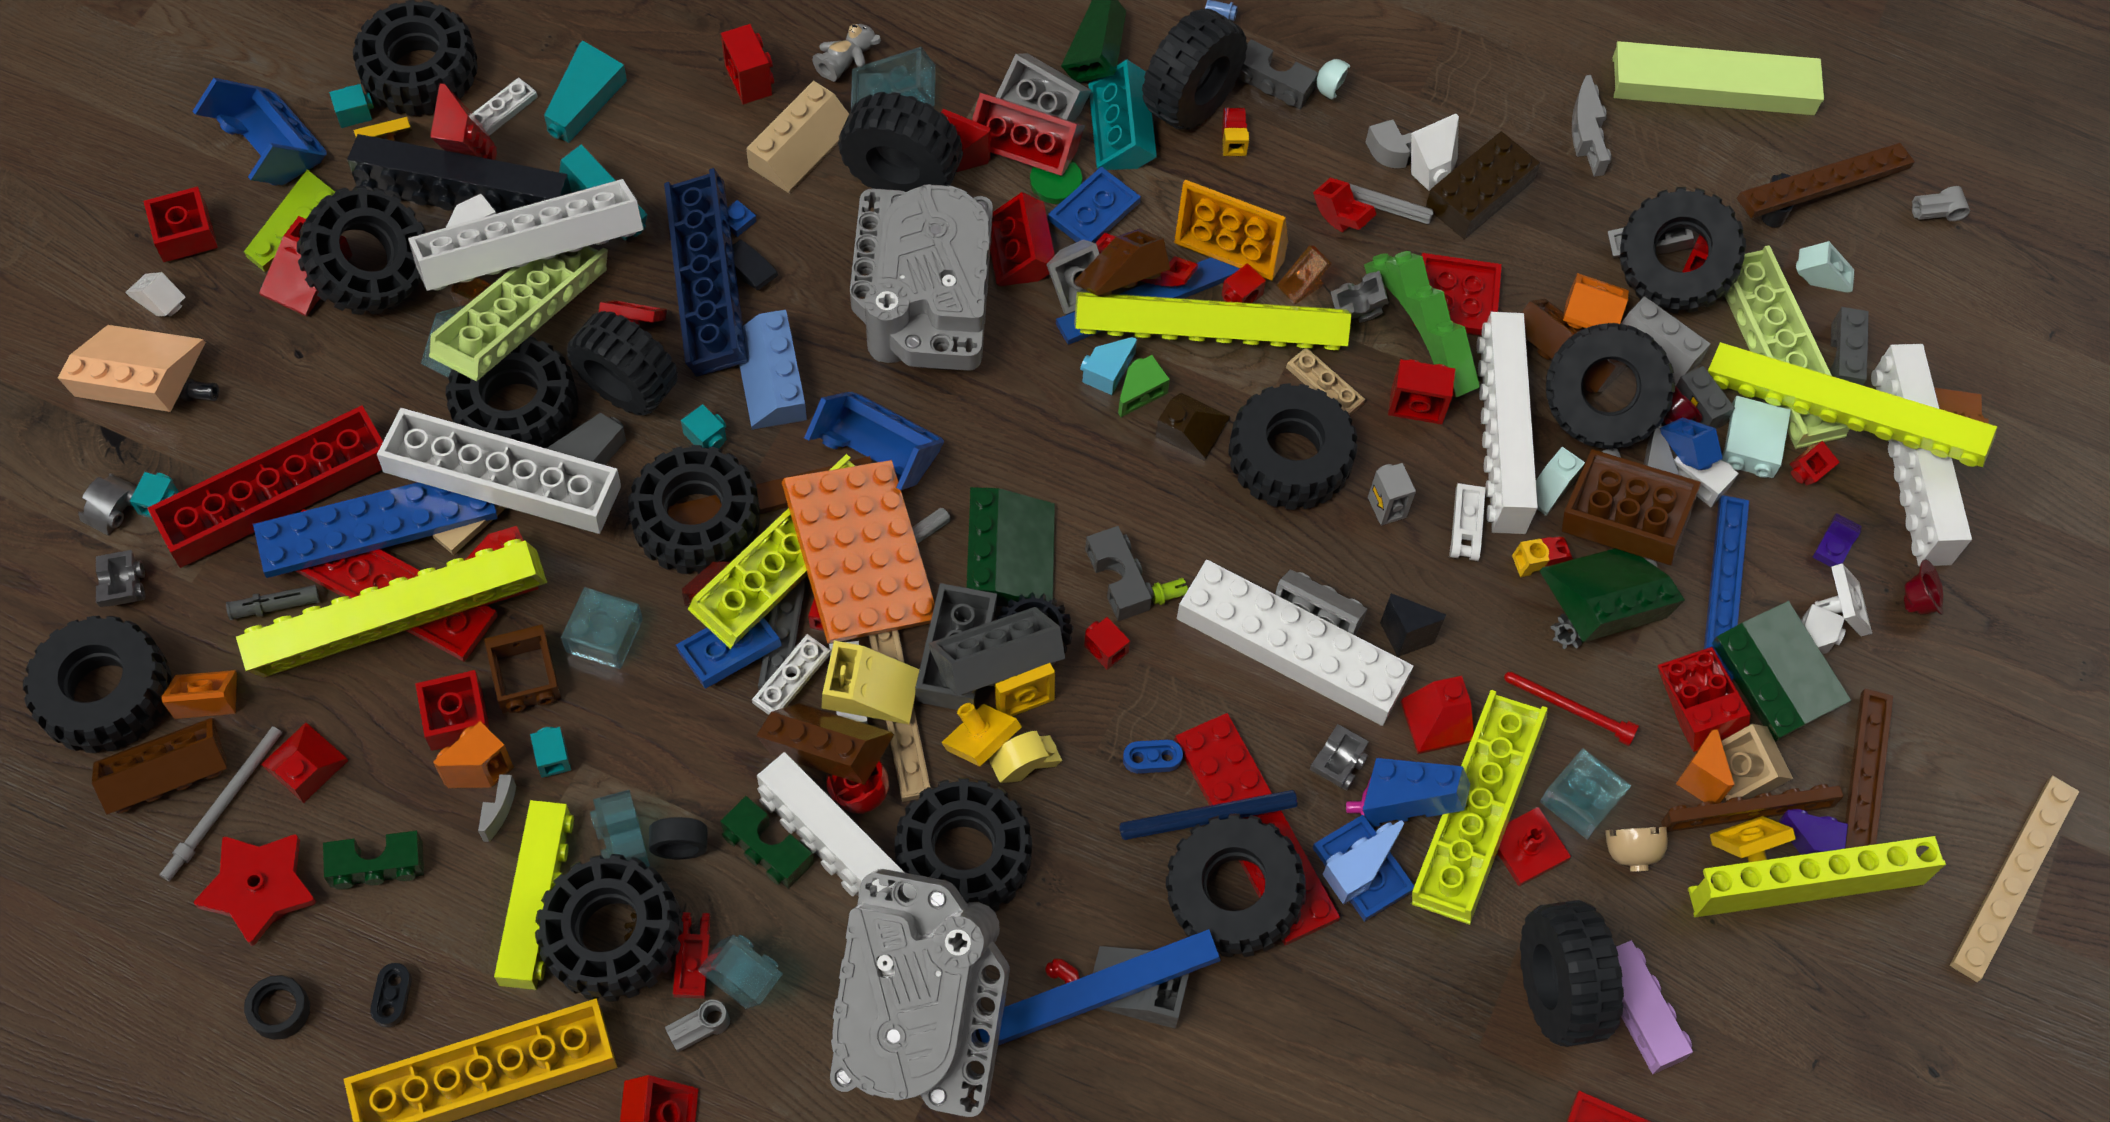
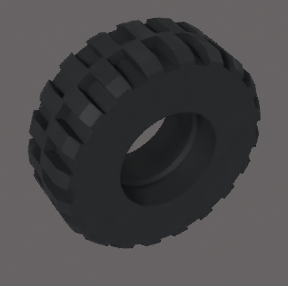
M407 0L406 3H394L384 10L380 9L373 14V18L367 19L361 27L362 32H358L355 38L353 59L364 91L370 94V97L374 99L377 105L382 108L388 107L389 111L397 114L406 113L408 116L434 114L440 84H445L460 100L465 95V90H469L474 82L473 77L477 74V55L468 26L463 23V19L458 14L451 13L449 8L440 4L437 6L431 1L423 0L422 2H416L415 0ZM428 50L436 53L430 60L420 65L403 66L396 64L402 56L412 51Z
M1212 9L1192 11L1190 15L1184 16L1176 26H1173L1168 32L1169 34L1159 44L1155 55L1153 54L1149 68L1144 76L1145 81L1142 85L1144 95L1142 97L1146 107L1150 112L1176 129H1193L1196 125H1201L1208 117H1211L1215 110L1226 100L1229 92L1232 91L1246 60L1248 44L1243 30L1237 24Z
M877 92L873 96L870 94L860 99V101L853 105L839 135V151L845 166H848L850 173L860 179L861 183L868 188L907 192L928 184L949 187L963 156L961 138L953 123L950 124L942 112L939 113L932 105L917 100L918 98L904 96L896 92L891 94Z
M355 186L352 191L342 188L336 190L333 196H325L313 208L299 232L300 239L297 242V252L301 254L298 264L301 271H306L307 277L305 281L309 287H315L319 291L317 296L323 301L328 299L335 303V308L341 311L345 308L351 309L352 314L363 315L365 311H370L372 315L379 314L386 308L391 310L397 307L410 296L422 281L408 238L424 234L426 230L422 222H417L415 219L416 213L411 207L406 208L400 203L402 201L395 195L390 197L384 194V190L379 188L367 190L365 186ZM349 230H361L375 236L382 243L386 251V267L375 272L363 271L354 267L346 260L340 249L339 238L341 234Z
M1676 187V192L1668 193L1666 189L1658 192L1657 197L1653 199L1648 197L1641 203V207L1638 210H1634L1631 213L1628 223L1624 226L1622 232L1620 264L1628 286L1633 287L1636 291L1635 295L1640 299L1646 297L1659 307L1668 308L1671 313H1678L1679 310H1687L1688 313L1698 311V307H1709L1715 304L1716 299L1724 297L1730 291L1731 286L1736 283L1740 275L1746 249V239L1743 236L1744 229L1742 223L1737 221L1735 211L1730 205H1723L1722 199L1715 194L1712 197L1705 195V190L1696 188L1695 192L1686 191V187ZM1675 229L1693 230L1700 234L1708 244L1707 259L1701 267L1693 271H1671L1664 267L1657 259L1656 245L1660 237Z
M1605 323L1577 332L1568 338L1555 353L1547 372L1546 397L1551 413L1558 424L1570 436L1592 447L1603 449L1624 448L1644 440L1663 423V419L1667 412L1670 411L1673 403V392H1675L1674 371L1672 364L1666 356L1667 353L1653 337L1630 325ZM1607 359L1623 362L1632 370L1636 378L1637 387L1634 398L1625 408L1616 412H1603L1595 409L1586 400L1583 392V381L1587 371L1594 364Z
M529 336L478 381L453 369L448 377L449 383L446 386L445 394L448 401L447 407L453 422L538 447L548 448L560 440L563 433L569 432L573 425L572 419L577 415L578 406L576 401L578 400V394L570 366L566 364L564 356L559 351L553 350L552 345L542 340L538 342L535 337ZM524 384L537 390L534 398L519 409L503 411L488 405L493 394L508 385Z
M1291 383L1280 384L1276 388L1273 386L1265 388L1260 395L1254 394L1247 400L1246 405L1242 406L1236 415L1228 454L1231 457V469L1234 474H1239L1238 482L1243 488H1248L1253 497L1258 500L1261 498L1267 501L1268 505L1274 507L1279 505L1286 507L1285 509L1296 510V507L1303 506L1304 509L1315 507L1317 502L1325 503L1332 498L1333 493H1338L1344 487L1355 460L1358 447L1356 444L1357 431L1354 426H1351V416L1346 410L1343 411L1341 409L1342 404L1335 398L1331 399L1327 396L1326 392L1320 389H1311L1309 385L1299 384V386H1291ZM1280 433H1296L1310 440L1318 453L1306 460L1286 459L1278 455L1270 447L1267 440Z
M691 445L689 448H682L681 446L673 448L667 454L664 452L654 458L655 461L653 463H647L640 470L641 477L634 479L631 486L632 493L628 498L629 516L638 545L643 547L644 553L649 559L653 561L658 559L659 566L670 570L671 567L675 568L677 573L689 574V571H697V574L708 573L707 570L716 568L720 570L725 568L727 562L734 560L742 552L743 548L748 547L754 541L753 533L758 532L760 525L758 492L755 481L751 479L749 470L745 465H739L736 457L729 453L725 455L721 449L715 447L708 449L702 448V445ZM742 491H743V493H744V495L734 496V495H736V494H738V493H740V492H742ZM688 495H716L722 504L720 510L713 518L701 524H682L673 520L668 515V507L673 506L678 500Z
M99 615L86 617L87 620L79 621L77 619L67 623L68 626L61 630L56 629L49 635L50 638L45 643H40L34 651L36 653L34 658L29 660L25 669L28 676L23 679V690L26 693L24 700L27 708L32 713V717L55 742L63 743L66 748L74 751L83 748L86 753H98L100 749L113 751L119 749V746L122 744H131L138 740V736L144 731L148 732L155 725L154 721L156 718L161 717L166 709L162 702V695L168 688V682L171 681L172 676L171 670L166 664L167 659L153 638L146 631H142L139 625L132 621L123 622L120 617L107 616L106 619L101 618ZM112 665L123 668L118 686L108 696L89 703L74 701L75 689L87 673L102 666Z
M958 778V782L949 783L948 779L938 782V787L934 789L927 787L919 793L920 799L918 801H910L905 808V816L900 817L898 821L897 835L895 836L896 864L905 873L951 882L966 903L979 902L989 906L994 912L999 910V904L1002 902L1008 904L1013 900L1016 890L1022 888L1026 881L1032 856L1030 824L1028 818L1022 816V807L1016 800L1010 801L1008 793L1000 787L996 790L991 788L990 782L979 780L976 783L969 782V778ZM969 827L987 836L992 843V854L985 863L976 868L958 870L945 865L938 859L935 854V843L941 835L951 829Z
M1235 813L1229 814L1228 819L1220 820L1219 816L1208 819L1209 824L1202 828L1199 824L1190 830L1191 835L1187 839L1182 838L1177 844L1175 856L1170 857L1168 863L1169 874L1166 876V889L1172 912L1179 926L1182 927L1188 937L1209 929L1217 951L1221 952L1222 956L1233 957L1234 954H1243V957L1254 956V951L1263 949L1264 952L1274 947V942L1278 939L1284 940L1290 934V928L1293 924L1298 923L1302 915L1301 908L1306 900V879L1301 858L1294 849V844L1287 836L1284 837L1280 833L1278 827L1272 823L1268 825L1262 823L1259 817L1250 815L1246 819L1241 818L1240 814ZM1234 860H1243L1255 864L1262 871L1265 878V890L1261 898L1251 907L1240 911H1228L1217 907L1210 899L1207 888L1208 880L1212 873L1222 864Z
M612 854L610 858L604 859L602 855L590 857V862L582 864L579 861L570 866L572 870L564 876L560 874L553 881L555 883L553 889L545 892L541 900L544 903L543 909H539L536 914L535 922L539 925V929L535 932L536 943L541 948L540 956L566 988L575 994L581 993L590 1000L596 998L598 1000L599 997H603L607 1002L618 1001L621 995H626L628 998L639 995V989L646 985L650 989L658 982L656 977L662 971L667 973L673 964L670 959L673 954H678L681 943L678 940V936L683 934V922L680 918L681 909L672 890L653 867L648 868L643 861L634 857L626 860L624 855ZM615 903L627 904L633 907L637 914L636 926L630 938L623 945L608 952H594L585 947L583 931L587 921L597 910Z
M1580 900L1537 906L1526 916L1525 924L1521 930L1520 964L1529 1007L1532 1009L1534 1019L1542 1029L1543 1035L1549 1038L1552 1043L1564 1047L1607 1040L1619 1027V1019L1623 1014V976L1612 933L1609 927L1606 926L1605 919L1601 913L1596 912L1594 906Z

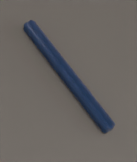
M1289 790L1121 822L1119 829L1122 839L1127 840L1195 827L1198 824L1200 826L1209 824L1208 819L1219 816V819L1222 820L1228 819L1229 814L1235 813L1240 814L1241 818L1250 815L1295 808L1298 802L1295 791Z

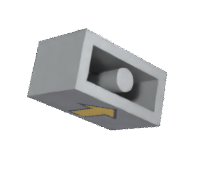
M1403 463L1384 465L1375 473L1368 499L1381 526L1407 518L1416 493Z

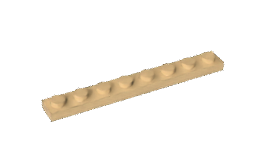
M2053 775L2047 780L1950 964L1951 967L1976 982L1982 979L2079 793L2077 789Z

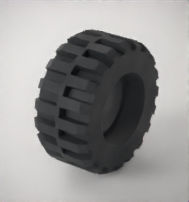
M601 311L593 314L568 343V360L571 361L573 369L577 370L579 377L585 380L592 390L599 393V396L610 401L615 407L622 408L625 412H633L635 415L652 413L676 385L677 367L671 361L672 357L669 353L665 352L663 346L658 341L656 342L650 333L644 331L638 324L630 322L622 315L618 316L610 311Z

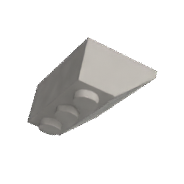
M1028 53L1015 54L996 97L1074 122L1080 115L1091 90Z
M1643 297L1621 323L1636 327L1649 334L1662 346L1673 367L1675 386L1681 376L1693 371L1698 366L1710 346L1708 341L1646 297Z
M1291 569L1280 579L1275 595L1353 635H1356L1367 612V608L1363 607L1359 601L1352 598L1348 599L1338 594L1332 587L1322 586L1312 581L1308 575L1301 572L1297 573Z

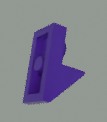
M1836 513L1812 558L1830 567L1842 564L1853 543L1860 535L1862 526Z

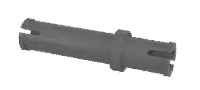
M314 584L262 596L257 593L253 594L251 598L226 602V609L230 620L251 615L261 617L264 616V613L320 603L318 588Z

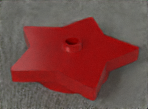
M296 834L290 835L260 847L233 838L223 837L220 873L194 900V905L201 910L232 917L247 942L254 946L270 925L286 913L316 904L314 897L296 875L300 848L299 837Z

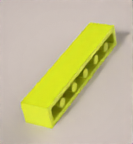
M530 800L494 975L499 986L537 990L538 980H543L546 964L540 956L541 948L536 943L535 932L539 929V925L535 920L537 911L539 909L542 910L544 903L541 901L543 895L547 890L551 891L555 886L553 881L562 874L560 873L561 862H566L568 857V844H565L567 833H572L574 815L570 814L567 804Z

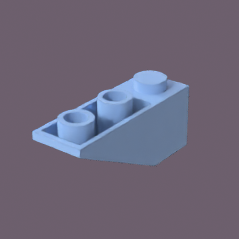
M1402 820L1394 825L1391 822L1386 823L1376 831L1377 835L1369 840L1363 837L1351 846L1352 850L1345 854L1338 852L1326 861L1327 865L1323 876L1343 904L1369 889L1404 825Z

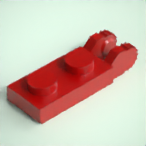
M683 912V934L678 936L681 947L676 955L673 996L674 998L705 999L711 939L709 935L710 913L702 914L700 934H690V927L692 926L691 913Z

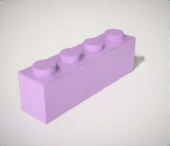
M1632 940L1617 946L1618 960L1623 976L1622 987H1624L1623 1014L1621 1017L1652 1074H1655L1686 1060L1693 1053L1691 1049L1692 1043L1688 1034L1685 1031H1681L1676 1021V1013L1673 1007L1664 1000L1659 981L1648 971L1643 952L1635 947Z

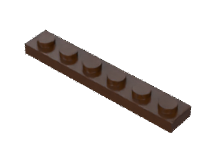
M1864 689L1860 696L1845 823L1848 824L1845 849L1875 845L1877 842L1893 695Z
M1821 784L1806 791L1794 788L1779 795L1762 793L1752 799L1745 800L1743 797H1734L1725 803L1715 804L1714 801H1707L1692 808L1680 805L1669 809L1661 824L1662 827H1667V832L1752 820L1761 816L1784 815L1787 810L1793 809L1813 811L1833 808L1843 798V793L1840 785L1829 787L1827 784Z

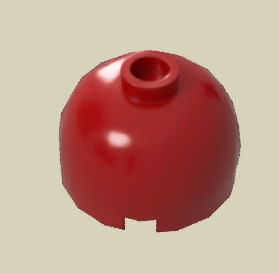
M880 760L865 785L832 775V777L828 776L827 791L839 807L849 813L864 814L873 811L886 799L889 790V776Z

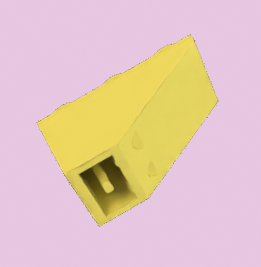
M834 640L822 693V709L909 725L920 669L865 646Z

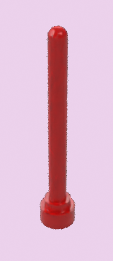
M1507 672L1504 675L1507 683L1615 733L1614 736L1619 738L1618 742L1630 746L1639 725L1629 720L1627 723L1624 721L1619 723L1513 672Z

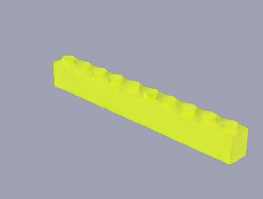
M1077 292L1074 325L1076 329H1080V333L1096 334V330L1107 331L1108 335L1123 336L1124 332H1134V336L1149 338L1151 334H1162L1164 339H1178V335L1189 336V340L1205 341V337L1216 338V341L1221 343H1232V339H1242L1244 344L1258 345L1259 341H1270L1272 346L1283 347L1288 342L1297 343V347L1313 348V344L1324 345L1325 349L1340 350V346H1348L1351 313L1347 309L1119 294L1100 297L1089 292Z
M1721 342L1708 369V373L1720 389L1729 388L1749 398L1755 396L1764 399L1767 403L1774 406L1784 405L1800 414H1813L1819 416L1823 421L1845 424L1854 431L1861 432L1864 430L1874 433L1883 440L1893 439L1903 442L1909 448H1922L1931 451L1935 456L1941 458L1951 457L1971 467L1984 466L1997 430V426Z

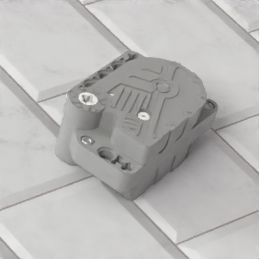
M931 184L923 185L907 192L868 189L861 194L851 274L850 299L851 309L866 324L867 347L875 360L885 363H896L902 360L906 365L912 367L974 370L980 365L983 356L993 205L990 199L983 196L972 198L966 191L953 186Z
M877 869L864 877L860 885L858 904L849 913L845 955L841 963L839 976L841 980L833 1013V1039L831 1043L834 1053L830 1081L836 1090L848 1092L858 1087L872 1096L894 1098V1100H903L920 1095L930 1109L965 1117H974L983 1110L990 1096L1010 973V966L995 945L1000 928L999 920L994 910L979 902L966 903L956 887L946 880L887 869ZM879 879L881 886H887L879 892L877 891V886L872 885V882ZM904 883L911 884L915 888L916 896L914 899L907 898L904 895ZM986 966H996L1000 971V978H989L986 974ZM981 998H991L994 1001L995 1010H985L981 1005ZM976 1029L986 1030L990 1036V1041L987 1043L979 1041L976 1037ZM970 1062H981L985 1072L983 1074L975 1073L970 1067ZM978 1085L974 1092V1100L977 1103L973 1105L971 1104V1098L967 1096L972 1091L973 1086Z

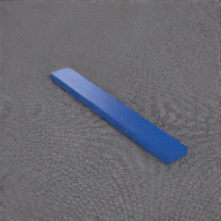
M1210 257L1197 263L1198 269L1184 285L1160 286L1145 283L1119 295L1184 299L1224 283V280L1240 268ZM1075 312L1056 319V325L1067 345L1094 335L1080 333V329L1075 328ZM1096 330V334L1104 330Z
M1721 495L1718 503L1704 649L1713 647L1732 681L1731 673L1712 642L1718 635L1738 625L1749 500Z
M1208 929L1004 1007L998 1045L1221 961L1210 930ZM979 1029L982 1042H989L990 1036L988 1032L984 1029Z

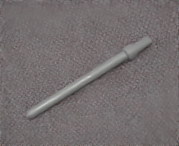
M271 727L185 842L178 844L172 852L174 856L159 874L163 879L170 882L184 862L188 863L195 854L194 849L281 736L282 732L279 729Z

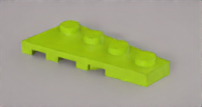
M306 170L245 249L246 257L264 272L268 271L284 234L297 217L301 216L307 219L313 208L325 196H333L335 191L309 170Z

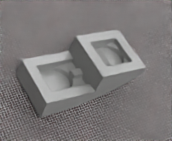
M499 774L495 803L483 802L478 832L484 842H490L497 834L510 811L516 791V784L512 775Z

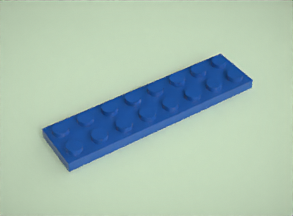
M417 482L253 524L263 572L265 577L269 578L432 536L483 520L498 519L493 503Z

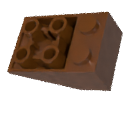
M1141 228L1115 237L1074 280L1075 285L1097 296L1105 297L1111 295L1115 289L1133 287L1137 285V281L1142 279L1160 277L1162 272L1170 270L1164 238Z

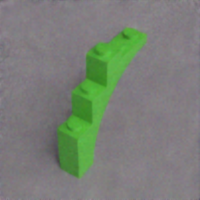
M1411 251L1398 253L1395 257L1385 253L1374 256L1372 258L1373 261L1364 264L1366 274L1380 271L1384 286L1399 300L1417 327L1434 365L1442 364L1450 368H1456L1452 396L1459 397L1479 388L1465 326L1451 321L1444 291L1432 288L1429 284L1423 256L1413 254Z

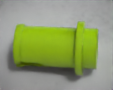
M1184 578L1161 585L1158 582L1154 583V586L1151 587L1154 598L1151 599L1152 602L1163 605L1166 600L1185 596L1188 587L1187 585L1182 587V584L1186 583Z

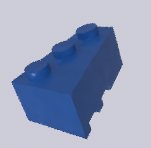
M1376 758L1362 811L1372 827L1380 826V823L1387 821H1408L1409 817L1426 815V817L1464 811L1471 784L1463 766Z

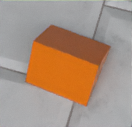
M236 670L175 675L162 695V702L174 719L235 714Z
M1718 729L1710 732L1676 782L1678 786L1701 801H1714L1715 804L1721 803L1734 786Z

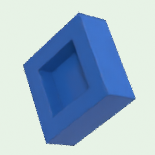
M738 200L728 207L730 231L736 237L756 222V215Z

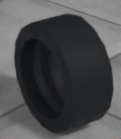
M670 817L657 820L649 826V851L653 855L664 859L681 860L699 857L707 851V825L702 821L685 817Z
M283 975L269 976L258 981L249 990L244 1003V1013L248 1023L261 1036L272 1040L285 1039L296 1034L305 1025L310 1014V1001L304 989L294 979ZM277 990L290 992L296 1001V1008L293 1014L286 1021L278 1025H269L262 1021L258 1013L262 1000L268 994Z

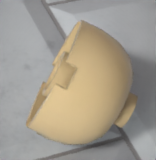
M1656 827L1616 830L1615 836L1613 830H1605L1608 852L1617 863L1630 866V871H1648V865L1659 862L1667 850V827H1659V833H1656Z

